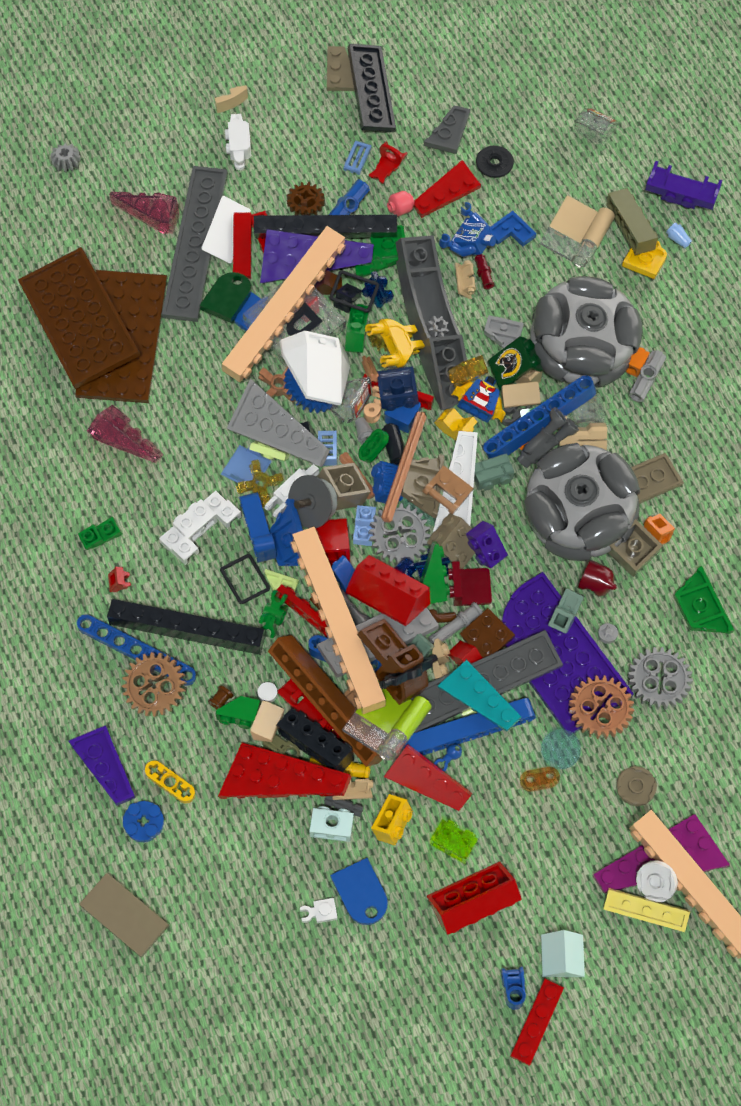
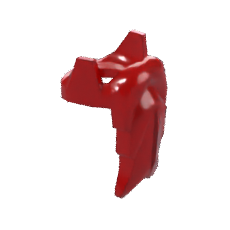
M387 141L380 146L381 158L376 165V169L369 173V177L378 179L382 184L393 171L399 168L401 162L408 155V152L401 153L396 148L388 145Z

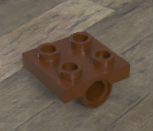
M487 608L460 633V637L466 643L475 646L482 658H485L502 650L515 638V634Z

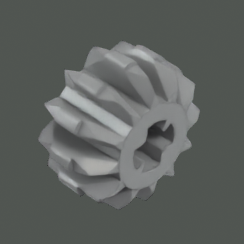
M65 142L63 146L58 144V148H53L50 158L54 168H57L59 172L64 170L65 173L67 169L73 172V167L78 168L81 158L79 150L74 148L73 144L68 146Z

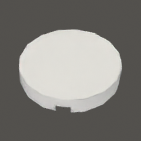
M658 860L649 861L637 872V887L645 895L644 897L649 900L664 902L671 898L677 890V876L673 869L664 862Z

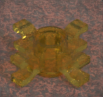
M253 460L249 465L253 479L238 482V486H236L238 494L250 490L253 493L258 492L262 507H265L266 503L270 500L267 487L282 484L283 476L282 473L268 476L261 472L259 460ZM256 481L263 482L264 486H258Z

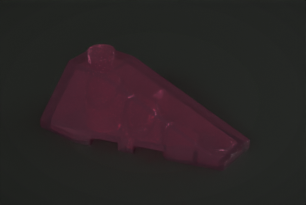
M110 192L112 205L163 234H173L179 219L176 197L161 193L146 196L145 193L139 192V195H132L129 192Z
M114 405L97 414L87 430L95 440L154 463L163 457V453L149 439H143L140 434L142 431L139 428H133L129 424L131 421L129 417Z

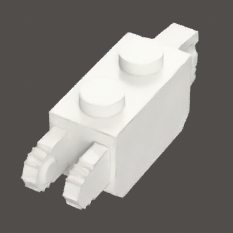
M231 114L228 129H225L226 140H229V143L226 144V152L230 154L231 160H234L235 169L241 171L245 168V159L251 157L249 123L243 121L241 114Z
M314 464L306 471L299 468L273 493L274 496L266 503L264 508L269 511L278 504L279 507L273 513V516L277 518L278 514L283 513L287 507L285 502L288 499L289 490L293 482L304 475L317 476L319 468Z

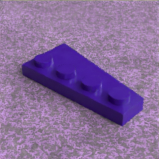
M106 725L68 741L116 806L135 799Z

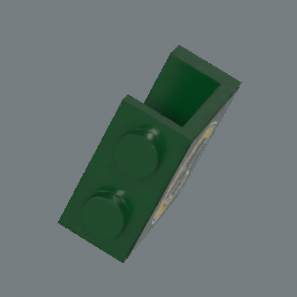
M519 336L488 360L500 391L503 385L514 384L515 381L531 369L539 372L543 371L541 359L534 349L535 344L531 339Z

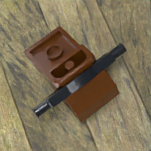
M385 619L360 630L357 636L382 664L375 673L380 682V688L386 689L399 705L421 694L428 687L427 670L433 667V663L438 661L437 655L432 654L424 658L423 654L414 644L407 646Z

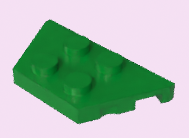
M700 566L692 577L675 593L674 599L690 630L731 634L734 632V628L703 567Z

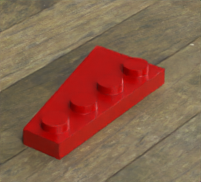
M461 160L415 199L413 207L420 217L423 218L480 189L481 184L464 161Z
M409 744L384 775L389 780L458 811L461 810L472 795L470 791Z

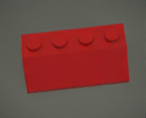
M370 555L356 566L346 589V594L404 626H407L430 605V587Z
M500 861L426 896L447 935L456 933L460 929L470 924H475L479 920L489 915H494L497 911L513 906L516 902L522 900L516 880Z

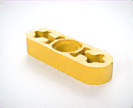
M150 761L146 764L145 773L148 779L182 803L187 804L194 800L195 790L192 785L158 761ZM151 767L154 769L158 767V772L163 775L160 781V776L158 774L153 773L151 775ZM169 777L176 780L175 785L172 787H167L164 784L165 780ZM180 783H182V784L180 785V787H181L182 790H184V791H187L188 789L190 790V791H189V793H190V796H189V797H188V796H185L184 798L182 797V796H183L182 792H181L180 790H178V787H179V784H180Z

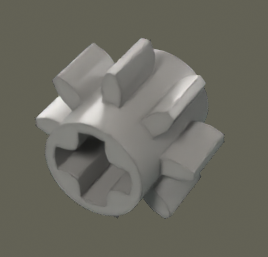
M436 316L430 318L431 321L426 323L431 338L436 336L442 337L449 331L447 329L448 322L443 319V316L438 319Z

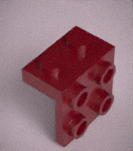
M452 561L451 569H448V580H452V586H449V596L453 598V606H471L473 602L477 605H490L492 603L490 570L488 568L460 569V561Z

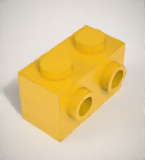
M391 794L388 795L371 827L377 840L395 846L398 839H401L407 822L411 820L413 812L407 799Z

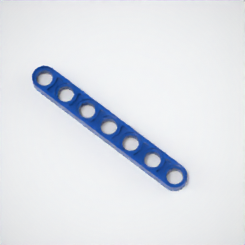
M82 615L77 620V627L81 633L135 661L136 657L143 660V654L149 657L151 652L157 656L159 653H162L163 659L167 656L165 653L90 615ZM85 620L91 622V626L87 629L81 627V623ZM100 629L108 630V634L105 637L97 635ZM118 637L125 639L124 644L121 646L114 644L115 639ZM134 646L142 648L139 654H132L131 649ZM176 660L175 666L182 667L179 673L190 672L193 675L187 681L181 678L182 681L187 682L185 686L193 684L196 680L194 669ZM156 666L154 670L161 673V667Z

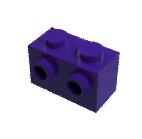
M482 521L466 533L469 540L468 545L474 550L475 558L480 565L492 568L508 556L492 524Z

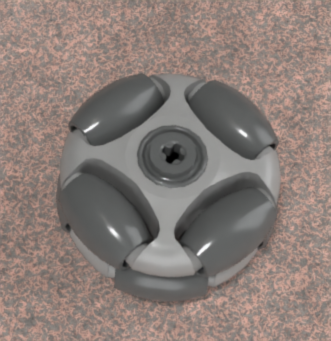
M577 276L568 278L567 282H562L553 287L545 296L539 299L532 316L533 322L530 339L535 344L534 349L541 359L543 371L559 382L566 380V383L571 384L581 376H590L595 387H601L614 382L627 371L631 356L640 347L643 325L638 310L634 308L630 300L616 288L613 289L611 283L596 277Z
M571 443L551 450L536 463L537 469L531 475L524 500L525 515L528 517L537 538L545 544L546 550L563 559L590 561L592 556L598 557L610 552L611 548L609 545L615 543L614 545L617 547L629 539L635 529V525L632 528L631 526L634 520L638 521L640 504L637 495L640 493V488L634 471L624 458L617 453H611L596 446H580L578 443Z

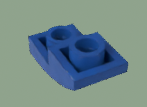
M342 555L339 560L332 564L331 568L336 580L340 583V587L346 593L347 586L355 570L348 559Z

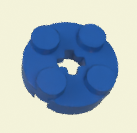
M140 801L129 805L123 816V827L127 835L134 841L149 842L162 832L164 817L157 805L148 801ZM142 817H146V820H149V823H145L144 827L138 822Z

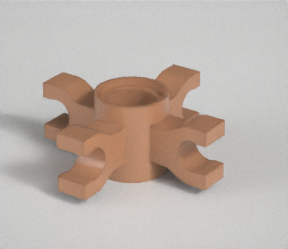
M264 367L259 372L258 379L270 385V389L266 392L270 397L274 398L275 396L284 395L291 401L292 395L286 394L289 389L284 388L286 382L283 381L288 367L282 374L274 376ZM279 383L282 387H276L274 384Z

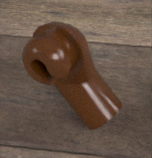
M429 610L437 623H448L457 617L455 612L437 614V610Z

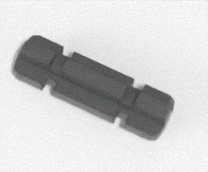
M332 796L325 797L324 804L329 807L334 806L335 809L349 810L357 817L362 815V805H354L353 802L348 800H333Z

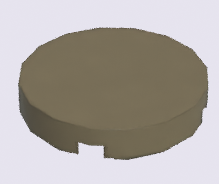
M633 766L621 772L617 779L616 789L622 801L631 806L638 807L652 801L656 794L657 783L650 771L643 767Z

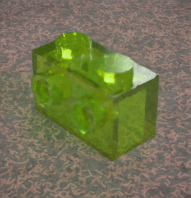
M442 819L432 835L429 845L466 864L477 845L478 838H476L473 832L469 830L463 831L458 828L455 822Z

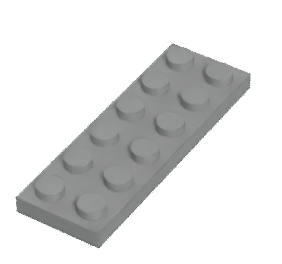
M427 607L407 626L384 614H379L356 625L359 633L360 630L385 619L406 645L411 643L417 634L421 633L425 636L438 630L439 627ZM330 638L318 643L317 648L338 678L346 673L343 674L340 669L339 662L341 660L339 655L335 656L332 649L334 642ZM363 644L370 662L376 660L372 652Z

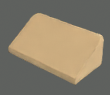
M537 381L502 386L501 395L504 408L541 404L539 383Z
M262 701L250 729L253 740L273 741L277 731L276 724L281 720L284 713L283 708L267 701Z

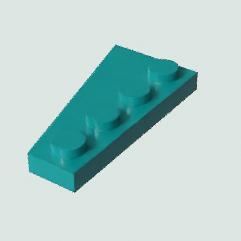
M467 660L437 686V688L450 694L457 701H461L506 732L521 719L517 711Z

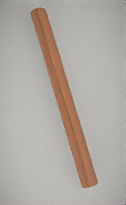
M417 412L381 515L384 522H391L426 420L424 412Z

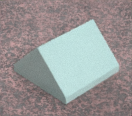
M561 930L541 935L542 977H585L582 934Z

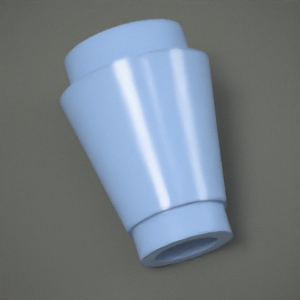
M674 223L666 231L668 238L684 249L692 242L681 224Z

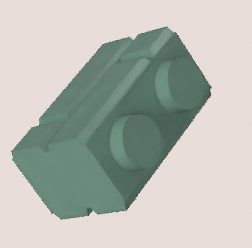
M507 454L475 463L474 482L478 490L484 489L486 491L500 483L502 485L508 484L514 477V469Z

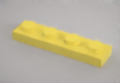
M611 888L608 889L603 910L682 932L686 930L690 910L655 902Z

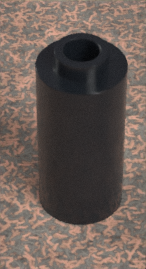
M389 423L382 428L389 436L385 447L390 463L399 465L405 446L399 426Z

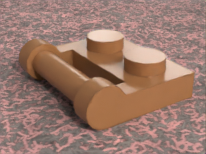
M443 465L422 492L426 495L429 494L445 506L449 513L454 514L474 488ZM437 485L453 497L456 502L453 504L433 488Z

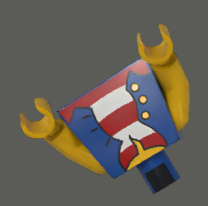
M487 376L484 381L476 379L474 383L468 382L460 387L457 386L451 394L459 398L458 401L460 402L457 407L487 423L491 417L493 420L498 418L502 423L506 415L505 411H503L502 400L499 397L500 391L494 387L496 380L491 376Z

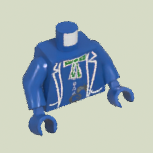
M465 202L464 206L468 210L461 207L460 211L463 216L469 215L470 218L464 220L451 241L448 234H442L439 241L441 248L449 247V250L461 257L480 255L487 246L493 247L496 243V237L492 235L487 222L476 212L473 213L471 211V204Z

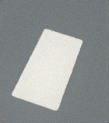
M222 196L202 250L231 263L233 260L234 212H250L251 210Z

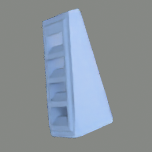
M318 431V440L321 443L333 442V444H324L327 448H333V450L329 451V454L333 455L327 456L323 466L337 465V431ZM322 436H333V438H322Z

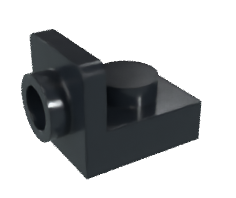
M346 283L336 291L335 298L352 304L361 296L362 290ZM337 302L333 304L334 307L346 313L351 311L349 306Z

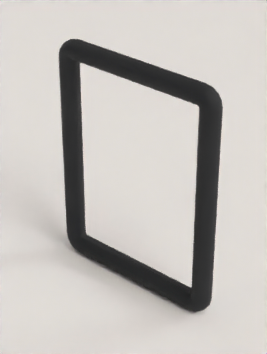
M341 270L338 272L329 298L331 301L368 313L372 308L379 289V283ZM342 274L376 285L367 309L333 297Z
M246 554L220 568L221 574L239 604H245L270 590L268 582L251 554ZM249 558L266 588L241 600L224 570Z

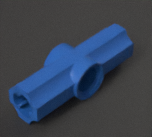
M357 179L348 192L338 199L337 205L329 215H350L351 212L356 211L360 201L369 192V186L361 179ZM347 200L349 201V207H348V208L346 207V202H347Z

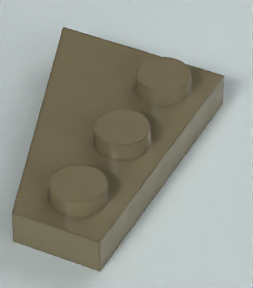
M328 46L327 91H355L350 60L344 46Z

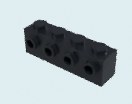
M291 708L276 724L280 736L295 744L300 750L327 768L344 772L354 761L353 748L348 743L339 741L332 732L323 730L319 723L310 721L301 711L297 712Z

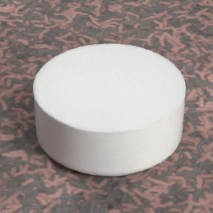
M265 682L259 686L258 697L261 701L271 703L277 698V688L273 683Z

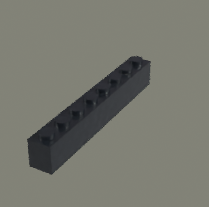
M397 214L254 216L255 238H266L267 229L319 236L326 226L345 238L397 237Z
M116 599L111 600L107 614L109 625L261 655L265 640V631L262 628Z

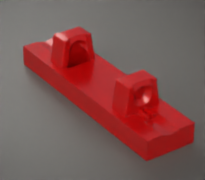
M292 679L277 691L278 695L294 710L303 712L310 721H316L322 726L323 730L326 732L330 731L338 740L341 739ZM303 696L304 698L297 704L298 699Z

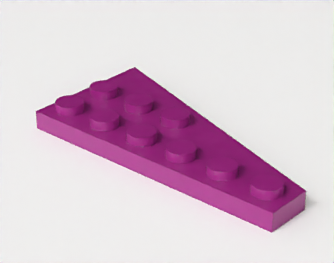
M696 814L669 829L671 834L703 872L730 866ZM643 845L593 874V878L603 893H607L609 888L623 890L637 886L636 877L639 869L647 862L655 861L654 858H650L645 853Z

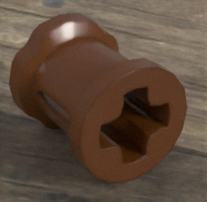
M219 685L218 691L212 699H208V703L217 710L224 706L228 699L233 697V694L224 686Z

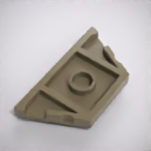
M439 455L438 458L433 459L426 457L420 460H412L401 492L402 497L433 518H436L438 515L439 502L422 491L444 465L445 455ZM436 485L433 489L440 493L441 488Z

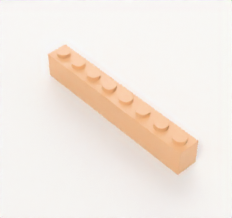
M650 810L629 828L631 836L635 841L641 842L645 847V853L650 858L664 862L673 869L678 881L677 890H681L686 896V902L692 908H696L700 919L705 924L711 926L714 936L726 944L728 953L732 957L740 959L741 916L655 813Z

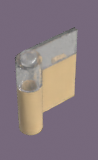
M567 195L539 244L568 259L578 267H587L611 226L615 214L610 209L604 207L600 208L597 212Z

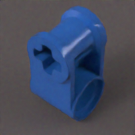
M523 967L513 970L501 968L506 1005L513 1010L520 1009L526 998ZM517 994L521 997V1000L514 1002L510 999V996Z

